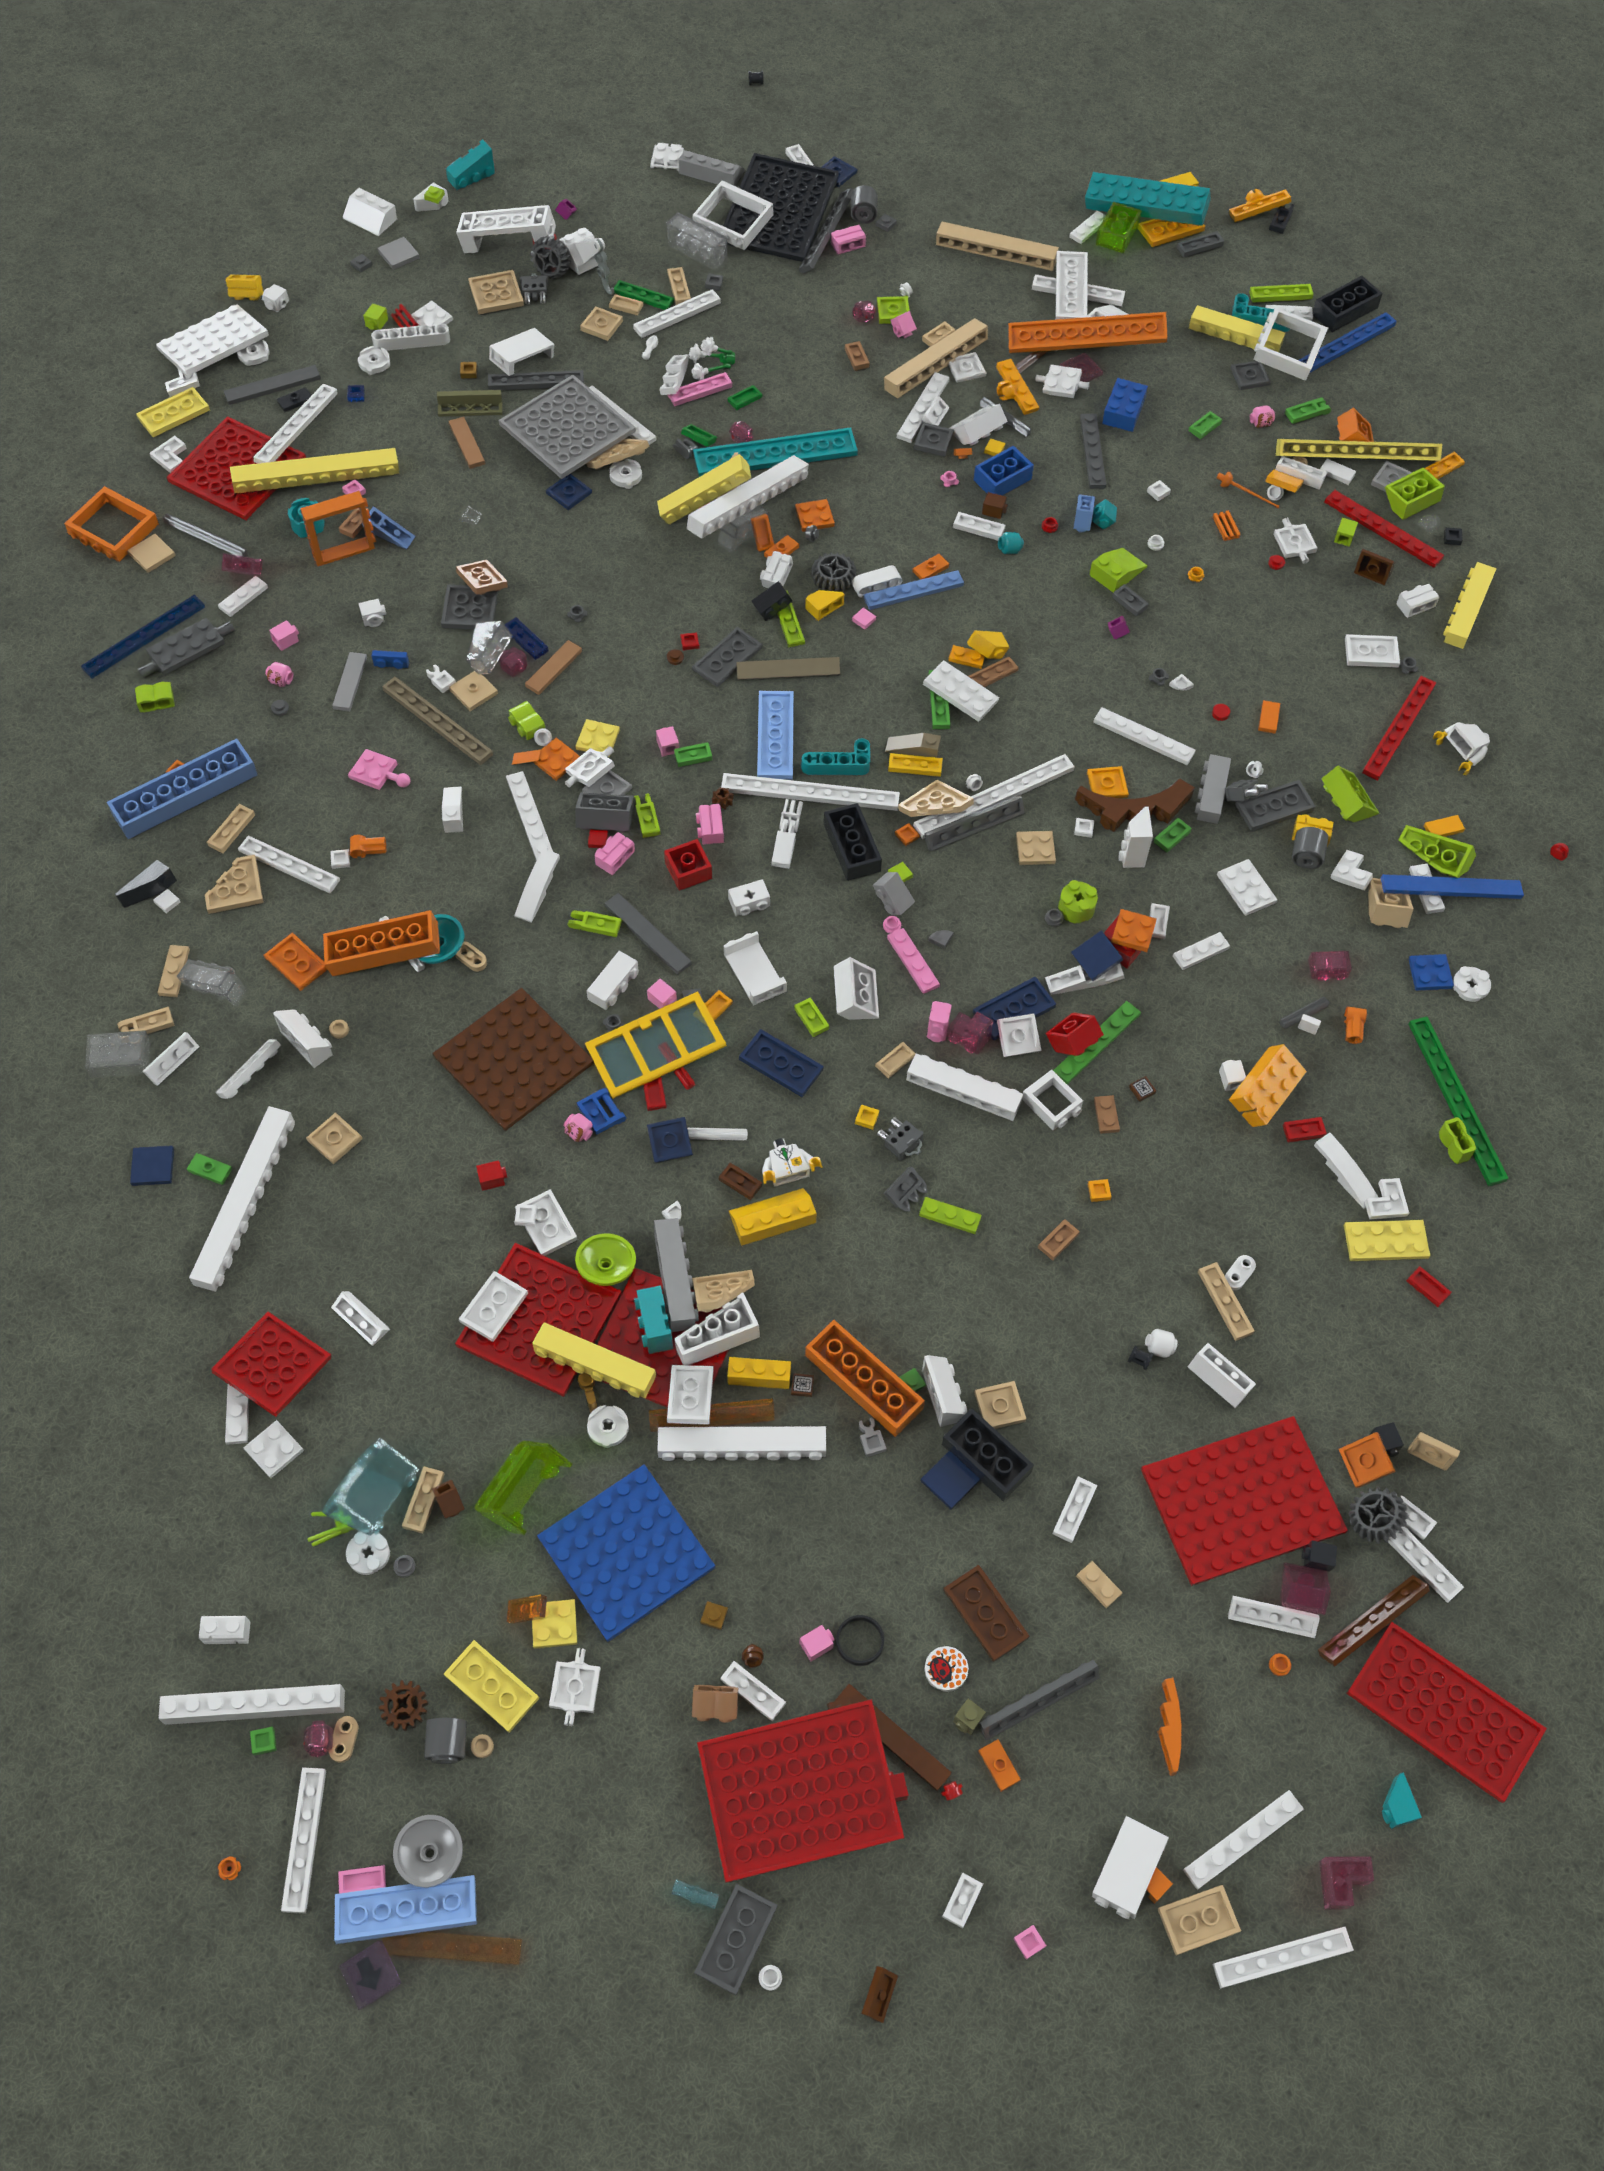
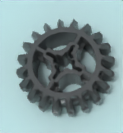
M549 236L541 237L534 242L530 253L532 256L530 261L534 262L533 267L537 268V272H541V275H546L548 278L551 277L552 280L565 275L571 262L568 259L570 257L567 254L568 249L563 247L564 243L560 244V239L555 241L554 236L551 238Z
M830 552L827 555L824 553L823 557L819 556L818 560H815L811 576L818 588L822 587L824 591L827 589L829 591L835 590V592H838L840 589L843 592L845 588L849 589L850 585H852V579L856 577V566L850 557H845V554L839 555L838 552L836 554Z
M1378 1486L1376 1491H1372L1369 1487V1493L1367 1494L1361 1491V1498L1354 1497L1355 1503H1350L1352 1511H1349V1517L1351 1518V1526H1354V1532L1359 1533L1362 1539L1367 1537L1370 1543L1373 1539L1378 1544H1380L1381 1539L1388 1543V1537L1396 1540L1397 1536L1395 1533L1402 1534L1403 1530L1401 1527L1407 1526L1405 1521L1408 1519V1514L1405 1512L1407 1507L1403 1504V1499L1397 1497L1395 1491L1390 1493L1387 1487L1383 1492ZM1387 1504L1395 1509V1515L1387 1511ZM1362 1515L1370 1519V1527L1362 1522Z

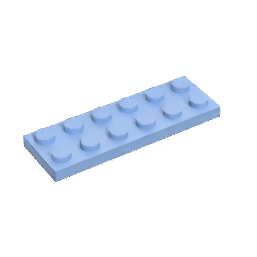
M759 691L757 777L793 780V691Z
M474 1875L450 1878L440 1885L429 1888L406 1884L335 1894L336 1944L477 1925L476 1882Z

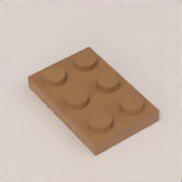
M488 560L456 566V573L476 595H482L490 591H499L502 588L508 587L507 580Z

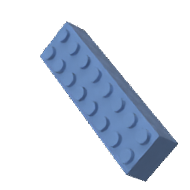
M236 738L108 801L107 804L127 839H130L257 776L253 761Z

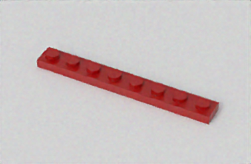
M1336 490L1325 499L1326 504L1433 568L1444 558V554Z
M1420 676L1364 767L1362 774L1377 781L1379 780L1433 691L1436 682Z

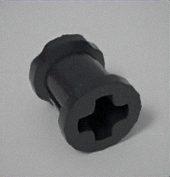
M763 70L752 73L748 71L749 85L752 83L764 84Z
M1135 1345L1127 1362H1134L1142 1366L1144 1370H1147L1153 1353L1148 1354L1138 1349V1346Z

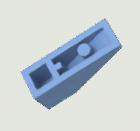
M1078 496L1074 529H1077L1079 532L1090 531L1095 500L1093 496Z
M373 506L369 511L371 519H368L373 526L371 533L373 532L374 535L407 549L415 536Z

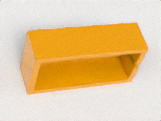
M1284 1044L1271 1046L1233 1093L1229 1101L1239 1112H1243L1242 1116L1252 1127L1267 1125L1307 1071Z

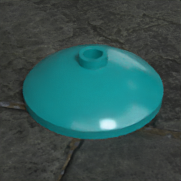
M446 914L434 915L438 921L440 953L417 958L424 963L437 964L452 958L460 950L464 942V930L456 918Z

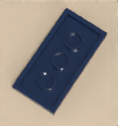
M1035 976L974 1008L973 1014L994 1041L1000 1038L997 1025L998 1019L1034 1014L1035 1018L1056 1008V1003Z
M762 1029L758 1031L739 1056L740 1061L800 1097L805 1095L824 1068L821 1064Z

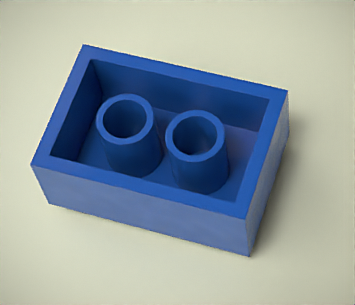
M1117 378L1104 411L1102 424L1133 432L1146 398L1148 386Z
M1011 446L975 466L974 481L986 493L1004 495L1031 480L1034 465L1018 449Z

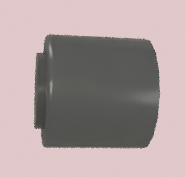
M862 185L855 188L851 194V216L858 223H871L877 217L878 195L872 187Z
M1303 827L1299 829L1295 836L1292 861L1297 866L1315 869L1321 867L1325 861L1328 843L1327 833L1316 827Z
M434 1718L427 1720L424 1758L437 1764H453L464 1760L467 1721L457 1718Z

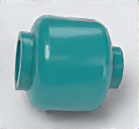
M1005 532L998 539V548L1004 554H1017L1024 545L1023 538L1017 532Z

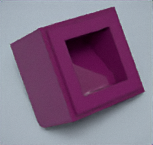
M568 199L562 200L555 209L565 220L577 210Z
M1123 616L1108 622L1109 630L1114 639L1130 633Z

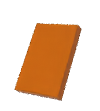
M293 933L264 954V958L300 991L328 970L324 965V961Z

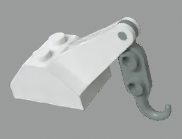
M581 228L561 238L560 244L564 243L563 247L568 249L567 254L570 255L568 258L571 261L569 264L570 268L579 275L598 266L597 273L602 279L604 289L608 294H614V288L610 289L608 284V274H610L606 263L607 255L603 251L605 249L604 241L601 238H595L586 228Z

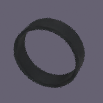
M865 1615L849 1617L838 1629L836 1637L837 1650L841 1657L852 1665L864 1666L871 1664L882 1653L884 1647L883 1630L879 1623L871 1617ZM862 1620L871 1623L877 1628L881 1636V1647L875 1656L868 1660L859 1661L851 1659L842 1651L839 1644V1635L848 1623Z

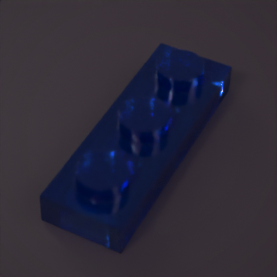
M517 617L503 625V630L535 660L549 651L548 646Z

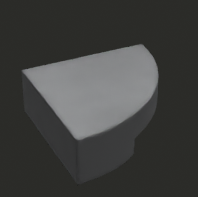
M947 930L937 931L929 937L928 941L945 949L954 932Z

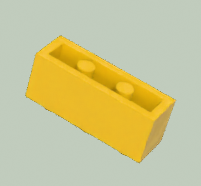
M729 1357L728 1385L789 1389L791 1361Z

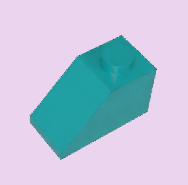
M1404 1772L1398 1774L1393 1779L1382 1806L1384 1809L1382 1810L1384 1821L1390 1824L1391 1829L1422 1818Z

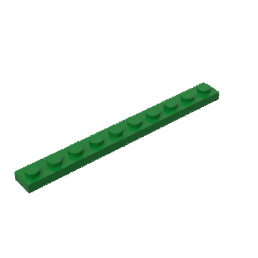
M1428 1016L1411 1020L1408 1025L1454 1118L1458 1117L1464 1123L1467 1134L1475 1143L1476 1150L1473 1156L1488 1187L1506 1182L1508 1176Z

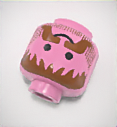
M1267 405L1255 407L1252 414H1250V422L1254 423L1257 428L1271 426L1275 420L1274 410Z
M274 662L267 667L266 676L269 683L284 687L286 684L289 685L291 683L293 672L289 666Z
M580 1113L571 1114L563 1125L565 1127L564 1132L576 1142H580L583 1139L587 1141L593 1134L591 1130L592 1122Z

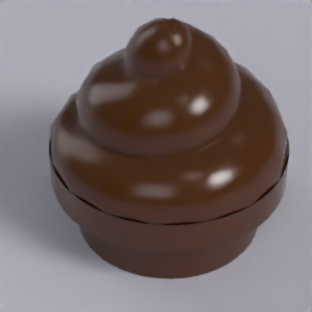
M750 1644L742 1652V1660L748 1667H758L764 1659L762 1649L754 1644Z

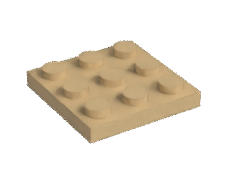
M513 270L468 278L478 314L524 306Z

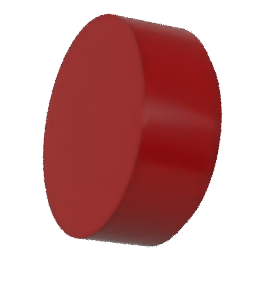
M1217 704L1213 707L1212 716L1216 720L1224 721L1228 719L1230 708L1227 705Z

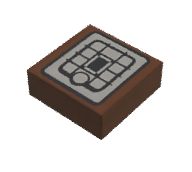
M1146 1076L1129 1085V1088L1139 1102L1156 1094V1089Z
M793 1373L791 1395L812 1397L814 1375Z

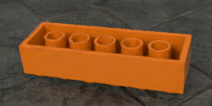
M431 910L323 934L324 965L332 976L440 953L438 921Z
M835 1320L806 1346L805 1356L894 1437L923 1410L925 1400Z

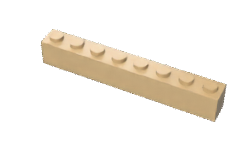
M941 222L936 238V245L1051 271L1054 269L1059 247L947 222Z
M974 318L885 376V390L896 398L901 397L933 376L935 372H939L948 366L949 362H954L958 356L965 355L988 339V326Z

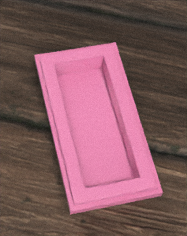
M385 1865L338 1872L339 1894L386 1887Z

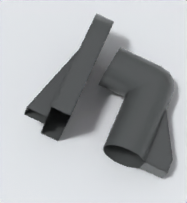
M688 437L683 442L677 439L676 443L673 444V448L685 459L691 457L693 449H698L694 440Z

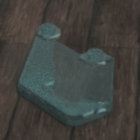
M379 1437L360 1455L326 1502L321 1512L327 1517L366 1535L371 1536L373 1533L377 1535L384 1527L382 1523L384 1518L382 1517L405 1486L410 1487L417 1479L415 1474L419 1468Z

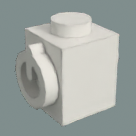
M275 284L270 288H266L263 293L262 300H264L265 306L269 310L279 312L289 302L287 290Z
M379 599L359 603L365 626L377 627L382 622H385L383 615H386L384 605H380Z

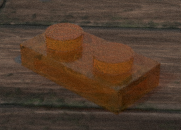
M540 1594L508 1600L507 1622L514 1624L545 1618L547 1596Z

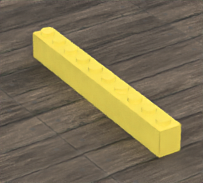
M1277 439L1276 456L1441 461L1443 444Z
M395 448L232 466L230 467L234 493H244L394 475L399 473V465Z

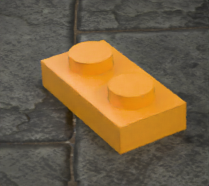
M953 645L949 656V662L982 669L985 656L978 651Z

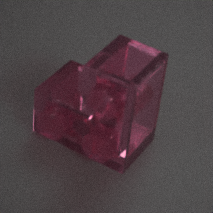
M978 1011L972 1019L959 1012L947 1028L946 1037L952 1043L962 1045L967 1052L979 1055L990 1040L993 1020Z
M1324 1857L1319 1861L1325 1910H1340L1353 1907L1352 1885H1368L1374 1881L1371 1857Z

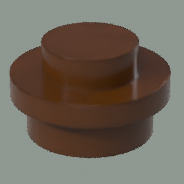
M674 649L667 653V661L672 665H679L684 660V654L680 650Z

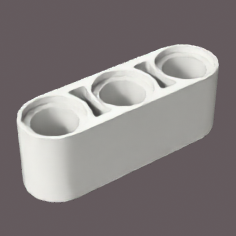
M891 565L858 575L852 579L851 583L857 595L861 598L866 593L901 585L902 578L896 567Z

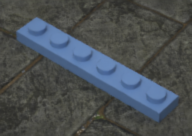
M957 570L864 594V599L869 610L962 587L964 586V581Z

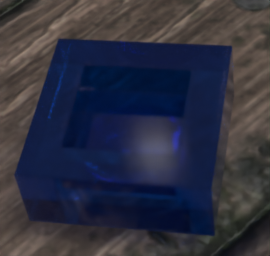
M348 385V402L364 401V385Z

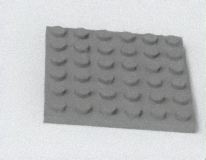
M571 375L499 420V425L561 479L636 432V427L574 375Z

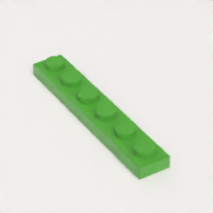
M1126 1001L1100 1026L1104 1035L1098 1039L1097 1043L1087 1047L1085 1052L1079 1056L1069 1055L1053 1071L1068 1085L1135 1021L1141 1012Z

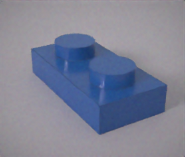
M372 651L374 666L380 668L395 667L397 669L408 668L409 666L407 652Z

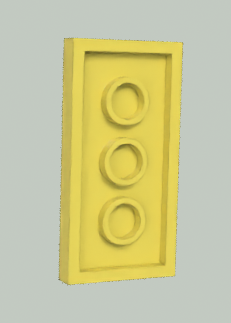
M191 387L136 413V415L151 436L155 437L210 411V408L195 388Z
M1423 1220L1345 1222L1344 1224L1350 1261L1429 1259L1430 1257Z
M475 1640L472 1641L444 1673L447 1679L508 1733L512 1731L539 1700L537 1694Z

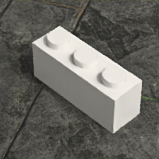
M618 951L587 989L588 1000L605 1010L609 1006H613L620 992L623 993L627 989L628 982L637 977L639 973L638 961Z
M1209 1343L1197 1353L1188 1365L1191 1371L1234 1408L1241 1403L1256 1385L1255 1382Z

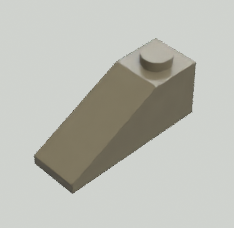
M918 733L888 737L885 753L937 758L941 736Z

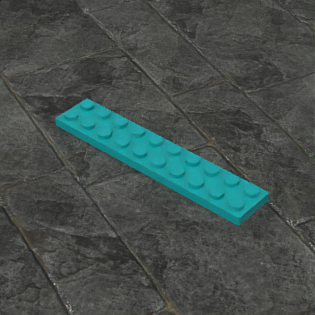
M851 428L693 449L699 477L730 460L733 454L737 452L738 455L740 454L749 463L750 470L772 468L793 455L806 463L858 455Z

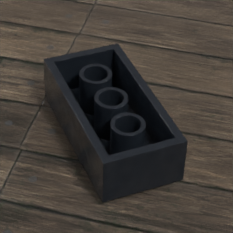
M1360 276L1316 299L1312 314L1331 332H1334L1377 309L1383 293L1366 278Z
M855 803L825 811L824 827L846 880L849 881L881 872L882 858L859 804Z
M972 1408L943 1436L942 1445L979 1477L980 1481L1003 1502L1032 1473L1034 1464Z

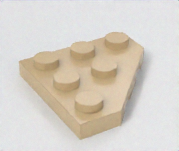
M624 439L586 464L588 468L600 469L613 462H620L625 458L641 455L650 446L647 440Z
M936 780L898 804L900 812L910 817L960 813L972 806L974 800L957 789Z
M255 855L236 858L228 872L225 871L216 881L215 887L212 890H208L205 894L208 914L264 903Z
M752 1270L692 1278L697 1309L703 1312L718 1309L755 1286Z

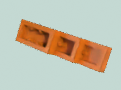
M1174 1678L1165 1679L1162 1683L1167 1702L1160 1706L1165 1726L1160 1727L1158 1735L1169 1774L1174 1776L1178 1772L1181 1753V1716Z

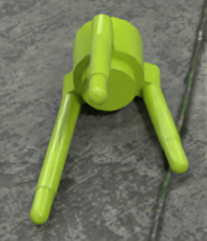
M345 1510L337 1512H312L311 1516H338V1518L334 1519L335 1528L309 1537L308 1541L317 1540L312 1543V1546H316L354 1530L355 1525L352 1514H346Z

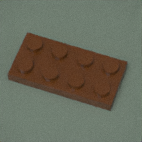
M977 1565L944 1587L943 1591L993 1662L1029 1639V1634L980 1565Z

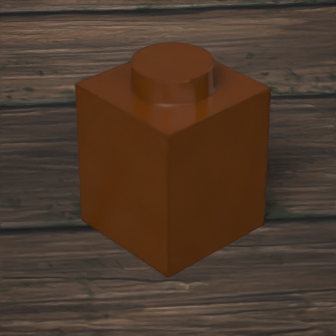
M987 492L982 514L1001 519L1008 509V504H1006L1007 497Z
M452 1480L432 1488L445 1519L456 1516L465 1509Z

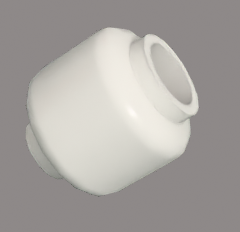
M1155 1329L1151 1334L1147 1335L1145 1345L1148 1346L1149 1353L1167 1358L1175 1353L1177 1339H1175L1174 1334L1171 1332Z

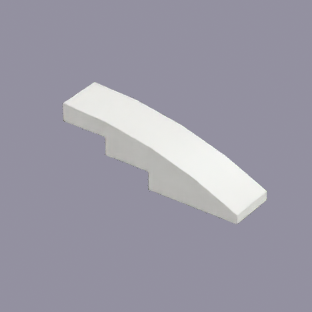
M689 354L673 356L667 363V372L663 376L664 384L660 388L661 395L677 393L686 373Z
M542 849L520 898L514 915L516 918L528 922L533 921L546 896V889L553 878V871L560 859L559 854Z
M1120 963L1094 981L1081 968V965L1045 977L1051 995L1097 987L1125 978Z
M1328 1133L1315 1143V1148L1327 1159L1325 1164L1339 1177L1337 1181L1363 1209L1366 1208L1365 1201L1367 1198H1379L1356 1162L1331 1133Z

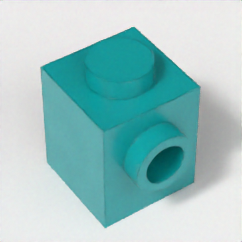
M1103 500L1094 506L1092 522L1102 529L1108 528L1116 522L1117 507L1108 500Z

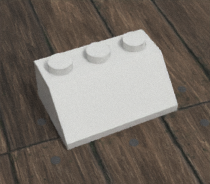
M358 188L349 197L343 219L379 236L397 220L395 205Z
M996 404L978 410L951 426L950 429H954L953 436L963 445L970 444L972 446L978 443V439L981 437L983 439L990 436L991 431L1003 428L1002 425L1008 421L1001 405Z
M1144 807L1129 822L1127 830H1124V840L1121 842L1122 850L1119 851V861H1122L1123 868L1145 867L1153 838L1149 807Z
M851 957L834 965L837 1014L848 1020L878 1019L879 1010L875 969Z
M282 1010L273 1013L280 1032L313 1068L333 1055L330 1049L332 1048L331 1043L326 1038H321L319 1030L315 1026L311 1027L308 1024L309 1020L304 1014L300 1015L296 1010Z
M924 1356L922 1373L939 1425L943 1427L957 1423L967 1413V1407L965 1402L960 1400L961 1390L958 1382L955 1383L953 1378L955 1376L953 1365L949 1364L945 1357Z

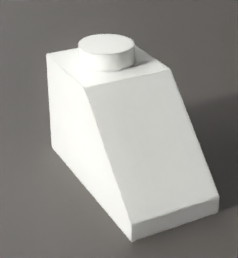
M432 183V184L430 185V186H434V187H438V188L444 189V188H442L441 186H439V185H437V184H435V183ZM428 186L413 198L415 210H439L449 202L447 190L444 189L445 195L437 204L424 199V194L430 187Z

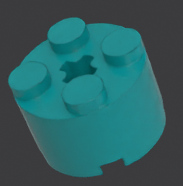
M309 498L295 500L291 504V508H288L292 530L301 538L308 536L300 508L318 503L317 501H310ZM324 519L313 522L317 535L324 530L325 522Z

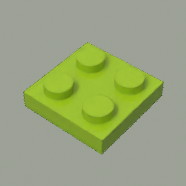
M908 296L877 297L879 324H890V320L910 311Z

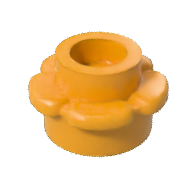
M1200 567L1191 568L1188 572V578L1195 582L1202 581V578H1204L1203 569Z

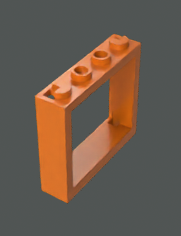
M105 486L64 523L67 533L71 535L72 539L76 538L83 545H89L96 552H102L109 559L113 558L118 562L128 554L127 550L139 544L159 525L154 512ZM106 503L141 521L115 546L81 528Z
M360 491L300 508L312 555L317 566L375 549L374 542H376L374 533H371L373 526L371 521L368 520L371 519L369 510L366 509L368 503L366 498H362ZM359 508L366 537L320 551L313 522Z

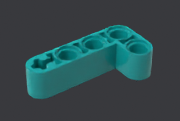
M1243 293L1237 294L1231 316L1264 326L1269 313H1273L1275 309L1248 305L1249 297ZM1275 322L1272 326V329L1282 332L1290 330V328Z
M863 738L856 740L854 752H806L801 758V770L808 775H865L870 769V743Z

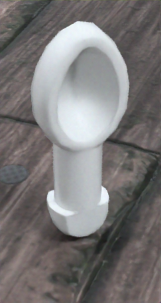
M656 335L649 337L646 341L647 348L642 354L644 360L650 358L652 350L658 345Z

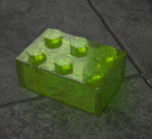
M1113 202L1098 229L1096 245L1124 253L1138 228L1142 210Z

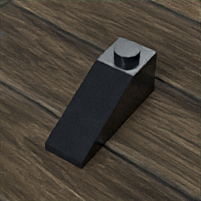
M156 860L115 893L121 905L126 908L164 892L177 879L169 867Z

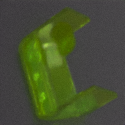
M521 1441L513 1449L475 1505V1510L505 1530L525 1535L527 1531L522 1528L524 1516L520 1513L542 1479L555 1477L559 1472L560 1466L571 1467L572 1463L550 1444Z

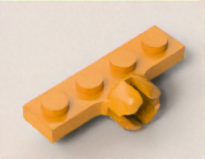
M1254 189V192L1251 190L1247 193L1245 204L1229 209V215L1234 222L1242 221L1245 218L1256 216L1259 213L1291 203V196L1286 190L1265 196L1259 189Z
M1012 359L997 362L996 368L1004 380L999 382L996 388L997 395L1001 396L999 399L1002 401L1016 400L1024 415L1038 411L1039 405Z

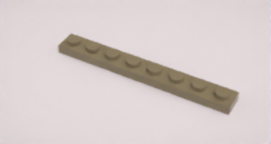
M393 677L382 686L385 693L480 766L493 756L491 749L398 678Z

